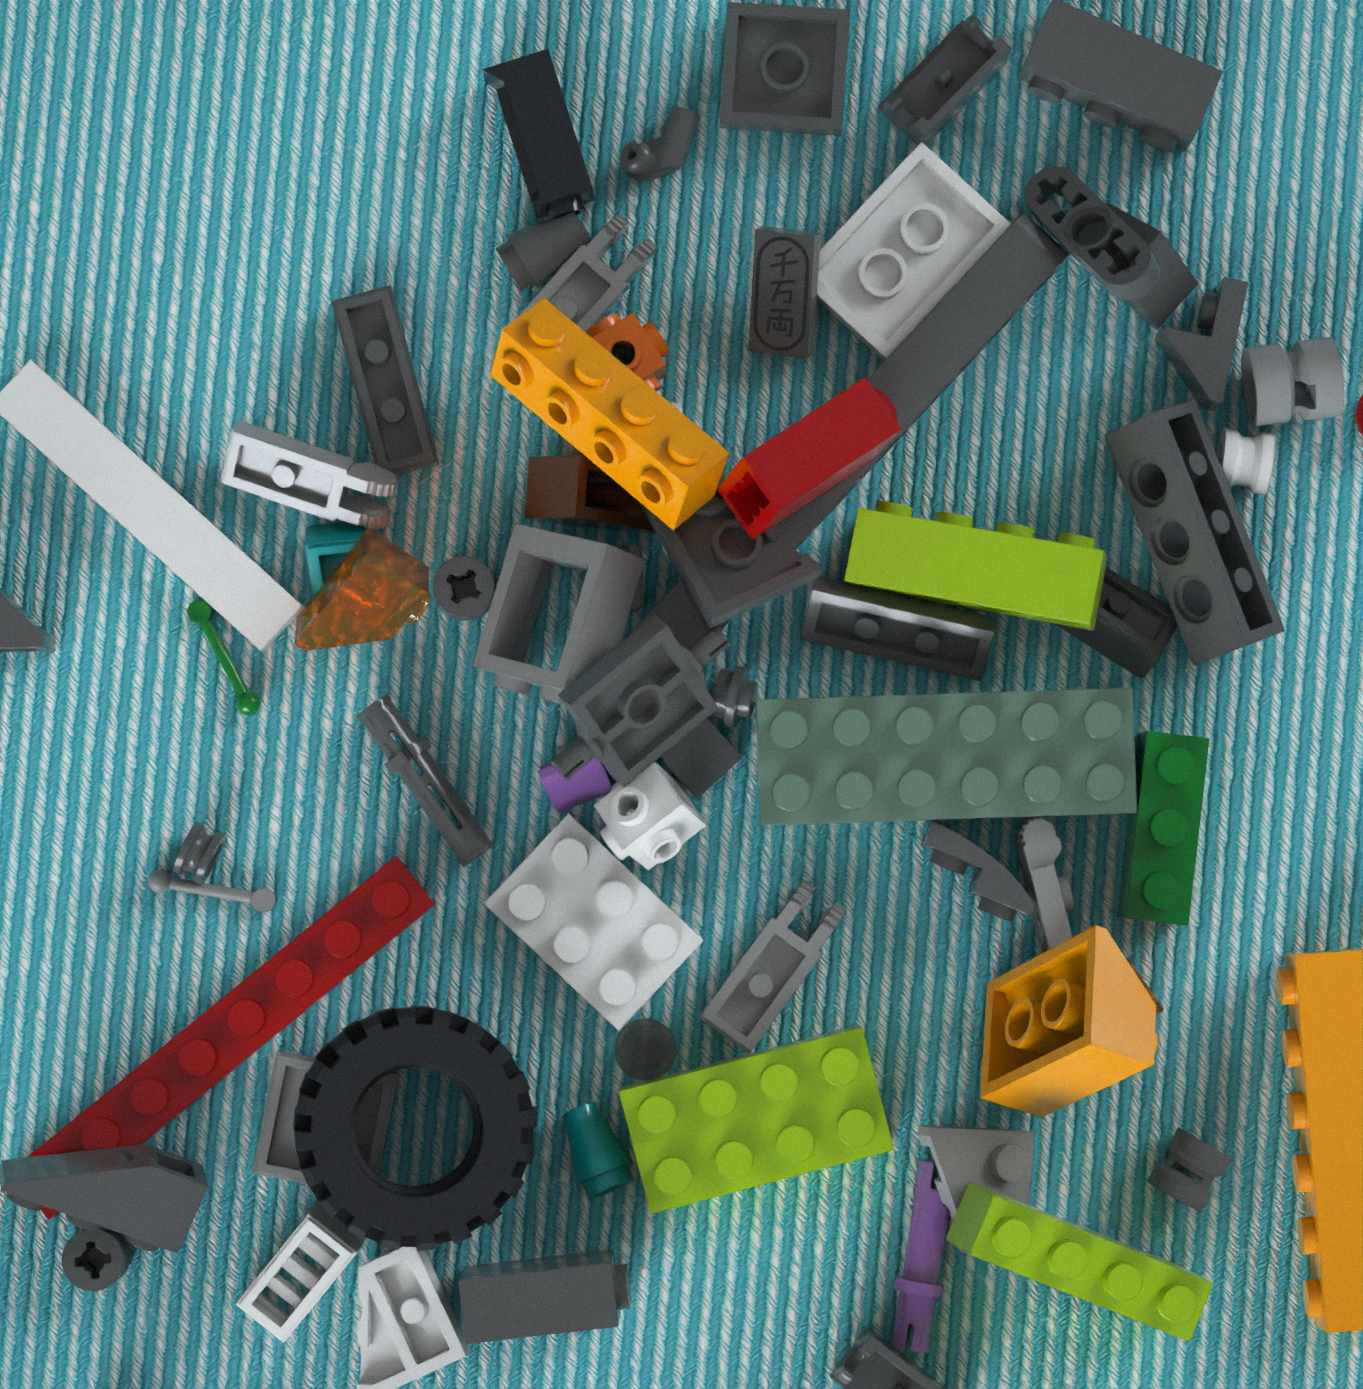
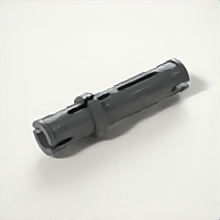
M389 694L381 697L356 716L359 721H362L374 741L389 760L384 764L391 775L396 772L399 774L428 818L458 856L463 868L495 846V843L492 840L490 841L478 821L463 802L459 793L453 788L427 751L431 747L425 736L420 739L416 736L407 721L392 703ZM391 732L396 733V735L403 743L407 751L410 753L412 758L423 771L424 776L421 777L417 774V772L412 767L406 756L403 754V752L400 750V748L395 743L393 738L390 736ZM428 785H432L462 829L458 830L428 789Z

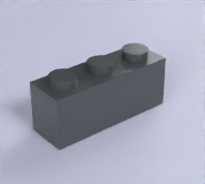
M1052 0L1018 79L1028 83L1027 90L1042 100L1059 104L1062 99H1065L1085 108L1083 114L1095 123L1109 128H1117L1119 123L1141 132L1139 138L1145 144L1164 152H1173L1175 147L1186 151L1193 141L1223 71L1064 2Z

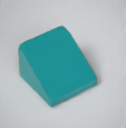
M345 521L315 524L306 528L305 551L313 600L374 593L368 528Z

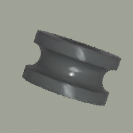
M197 821L181 846L173 872L179 875L187 871L191 872L194 875V882L202 885L218 860L226 835L219 831L215 835H209L205 832V825Z

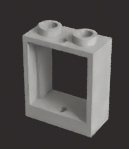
M515 524L473 666L496 674L493 684L496 687L529 696L531 686L541 687L539 698L564 705L558 694L621 643L645 559L606 543ZM553 564L586 571L557 671L524 663Z

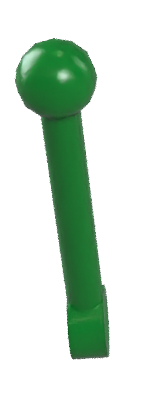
M198 599L193 601L187 610L188 617L192 622L201 625L238 696L236 704L240 713L248 716L255 714L260 708V698L256 693L248 690L212 622L213 607L204 600Z

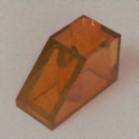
M368 527L296 617L295 645L304 651L392 639L405 622L410 625L415 624L427 609L431 600V594L429 593V567Z

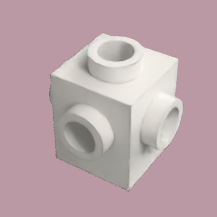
M656 762L651 764L625 787L616 782L609 793L594 804V807L606 824L600 830V834L612 852L621 860L628 856L632 857L648 871L656 864L663 863L674 857L680 851L683 843L707 826L678 781Z

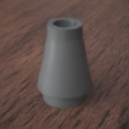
M572 211L507 234L508 241L497 247L496 250L522 291L533 283L538 288L582 244H587L591 239L575 212Z

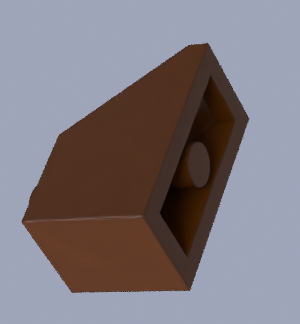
M586 456L529 457L525 519L572 527L656 533L638 500Z

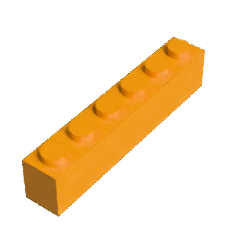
M1353 948L1284 954L1285 967L1277 968L1276 985L1280 1004H1289L1291 1029L1282 1031L1281 1041L1285 1066L1294 1067L1296 1092H1288L1287 1114L1290 1128L1292 1130L1299 1129L1301 1154H1295L1292 1157V1173L1296 1191L1305 1192L1307 1217H1298L1297 1221L1300 1251L1302 1255L1310 1254L1312 1279L1303 1280L1304 1308L1307 1317H1315L1316 1326L1326 1333L1362 1331L1363 949Z

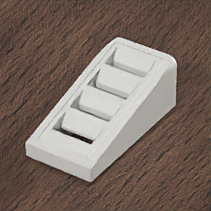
M317 1201L235 1305L284 1343L358 1253L366 1241V1237L361 1239L347 1231L345 1226L334 1217H330ZM297 1247L326 1269L325 1272L321 1275L296 1255L294 1251ZM282 1267L309 1288V1292L305 1295L277 1272ZM266 1286L295 1308L290 1315L261 1293Z

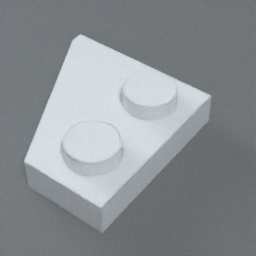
M399 1247V1250L393 1249L358 1267V1298L361 1301V1317L357 1322V1346H361L360 1382L357 1384L356 1389H395L466 1357L471 1352L469 1344H465L463 1331L425 1250L417 1251L416 1247Z

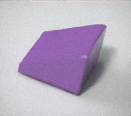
M593 758L575 773L569 781H566L556 771L551 762L540 766V770L537 771L554 808L558 812H564L602 796L611 789V782L603 763L596 758Z

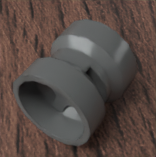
M1178 1127L1169 1142L1171 1153L1165 1163L1155 1166L1147 1182L1202 1213L1211 1198L1208 1188L1214 1178L1224 1175L1233 1159ZM1178 1163L1203 1179L1198 1183L1173 1167Z

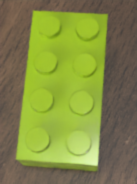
M860 1025L634 1083L619 1089L650 1214L894 1150L863 1028Z

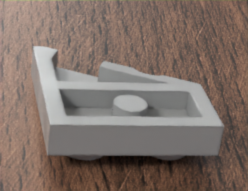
M918 1125V1136L921 1145L930 1147L940 1175L934 1182L942 1203L950 1211V1227L969 1181L1028 1205L1030 1204L1034 1132L1021 1129ZM958 1248V1249H959V1252L968 1254V1253L964 1252L963 1250H961L960 1248Z

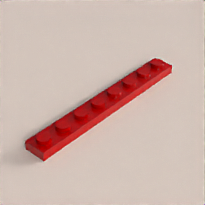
M398 856L394 857L28 1157L144 1144L437 903ZM44 1206L41 1209L48 1219L53 1218L59 1213V1211Z

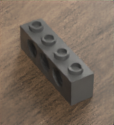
M1196 400L1155 411L1105 434L1104 436L1112 454L1114 465L1119 472L1137 524L1145 539L1157 570L1159 581L1164 588L1193 666L1284 632L1285 629Z

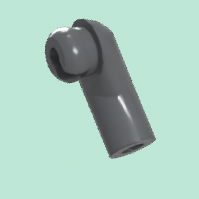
M672 106L661 137L640 144L635 140L627 143L621 151L620 162L629 177L637 181H652L679 170L685 162L700 116L691 110Z

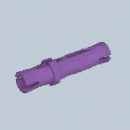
M919 1160L918 1166L920 1167L902 1277H896L894 1290L900 1291L893 1336L889 1346L901 1350L908 1348L911 1325L913 1324L914 1333L911 1351L929 1353L936 1298L943 1297L944 1284L938 1282L950 1211L942 1203L937 1188H934L937 1169L935 1162Z

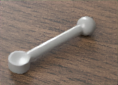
M156 869L148 877V885L156 893H164L172 889L252 904V907L258 912H268L276 904V896L268 888H260L255 892L207 883L200 885L191 880L171 877L170 873L164 869Z

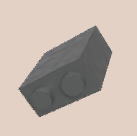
M614 1249L466 1266L458 1280L465 1344L618 1327L621 1310L630 1309L631 1289L628 1265H616Z

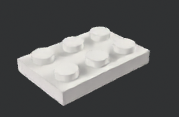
M921 142L820 250L817 300L885 361L1012 224Z
M569 813L484 902L499 919L618 1031L704 941Z

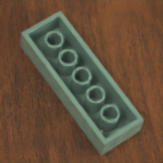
M1132 688L756 700L755 703L759 826L1126 815L1137 813Z

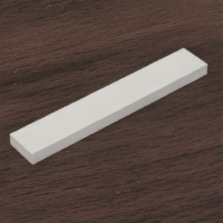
M31 359L0 392V415L260 651L264 652L304 608L300 602Z

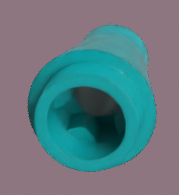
M596 1102L581 1105L562 1115L567 1130L577 1188L584 1187L589 1200L616 1191L634 1181L629 1168L634 1162L601 1115Z

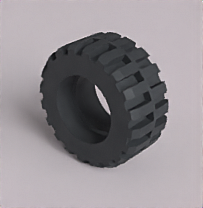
M428 1006L392 1007L376 1011L375 1014L359 1021L356 1020L343 1028L339 1035L324 1045L316 1055V1059L308 1073H305L294 1110L295 1148L300 1168L308 1187L314 1193L320 1206L330 1217L337 1219L345 1226L347 1231L361 1239L366 1237L378 1242L381 1247L399 1250V1247H416L417 1251L437 1249L436 1245L449 1241H453L456 1244L472 1237L471 1232L484 1223H487L489 1226L502 1214L500 1209L511 1196L514 1198L517 1196L524 1184L522 1176L528 1163L532 1164L536 1146L533 1144V1128L537 1127L536 1111L531 1103L528 1091L530 1087L523 1071L519 1069L513 1060V1055L486 1029L471 1020L450 1011ZM409 1067L432 1069L453 1080L465 1094L473 1116L471 1144L460 1164L444 1178L420 1186L400 1185L379 1176L364 1161L355 1138L356 1113L368 1089L388 1073Z

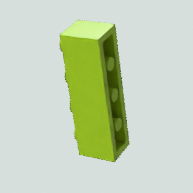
M877 501L875 510L858 508L844 578L847 584L911 599L1094 631L1108 560L1104 550L1094 549L1095 539L1071 533H1059L1057 542L1033 538V528L1007 522H998L996 531L972 527L973 518L950 512H937L935 521L911 517L912 507L885 501Z
M971 1181L967 1185L946 1237L947 1241L971 1256L1189 1342L1214 1284L1183 1266Z

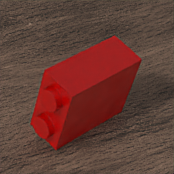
M864 377L745 455L720 484L717 491L749 537L754 540L870 463L902 430L897 422L896 408L882 390L874 389L867 378Z

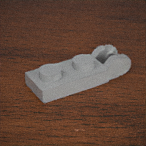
M617 214L586 247L582 244L518 317L545 298L586 332L592 325L600 321L629 289L628 283L648 263L657 251V247L646 239L631 250L627 259L615 272L599 258L623 237L629 224L620 214Z
M238 420L231 430L221 482L233 488L333 522L339 519L357 526L361 525L364 528H370L371 530H379L388 526L391 513L389 507L385 506V503H380L379 500L374 501L372 498L364 495L346 496L347 490L351 488L366 494L370 493L372 496L375 495L379 498H387V496H392L396 493L399 478H397V474L392 473L393 471H389L387 468H380L379 465L370 462L354 463V459Z
M1034 817L1032 821L1029 819L1026 821L1027 823H1021L1020 828H1016L1017 833L1014 834L1016 841L1014 843L1018 845L1016 852L1025 890L1035 903L1031 915L1042 954L1072 938L1066 912L1074 911V900L1066 875L1057 876L1054 862L1059 856L1062 846L1060 838L1056 837V832L1058 831L1054 829L1055 824H1051L1049 819L1044 820L1043 817L1036 819Z
M805 879L777 918H770L699 1016L700 1019L748 1054L752 1052L823 954L819 951L847 912L845 908L835 902L820 917L817 922V928L807 942L788 929V926L798 912H802L813 898L812 893L816 887Z

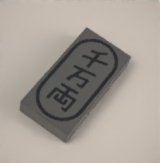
M761 226L755 230L749 351L808 358L813 354L821 233Z

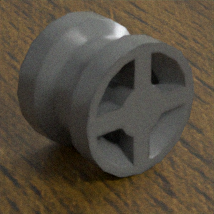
M456 556L445 561L437 570L433 580V594L438 605L450 617L461 621L478 619L489 611L497 585L489 568L480 560L470 556Z
M101 1227L100 1231L83 1229L67 1242L62 1253V1267L65 1276L74 1286L84 1291L97 1292L110 1287L126 1274L131 1264L132 1250L129 1242L124 1238V1234ZM86 1262H89L93 1267L97 1269V1274H95V1269L90 1267Z

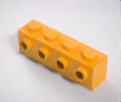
M545 298L541 299L502 329L490 376L673 531L714 497L730 453Z

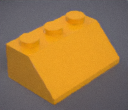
M1095 925L987 983L981 1099L1044 1117L1154 1065V1056L1158 1046V1037L1155 1032L1156 1004L1106 928Z

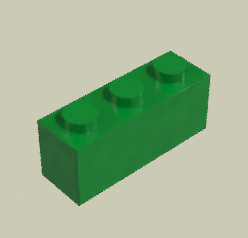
M1145 731L1138 734L1135 753L1137 813L1128 815L1117 917L1177 925L1189 924L1210 738Z

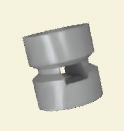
M1332 337L1297 341L1289 352H1286L1279 343L1243 349L1241 357L1242 389L1247 416L1252 427L1288 423L1293 413H1299L1305 421L1342 415L1344 407L1342 366L1338 348Z

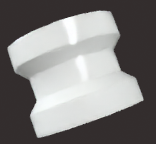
M1224 427L1219 438L1216 454L1229 488L1234 485L1246 486L1252 494L1265 495L1273 469L1275 454L1274 434L1261 432L1253 438L1241 436L1237 429Z

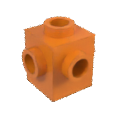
M617 313L601 319L586 331L589 336L610 353L623 345L632 347L635 351V357L631 363L625 366L656 392L662 388L659 380L666 377V364L662 358L668 355L670 351L651 321L641 326L634 313H631L622 320Z

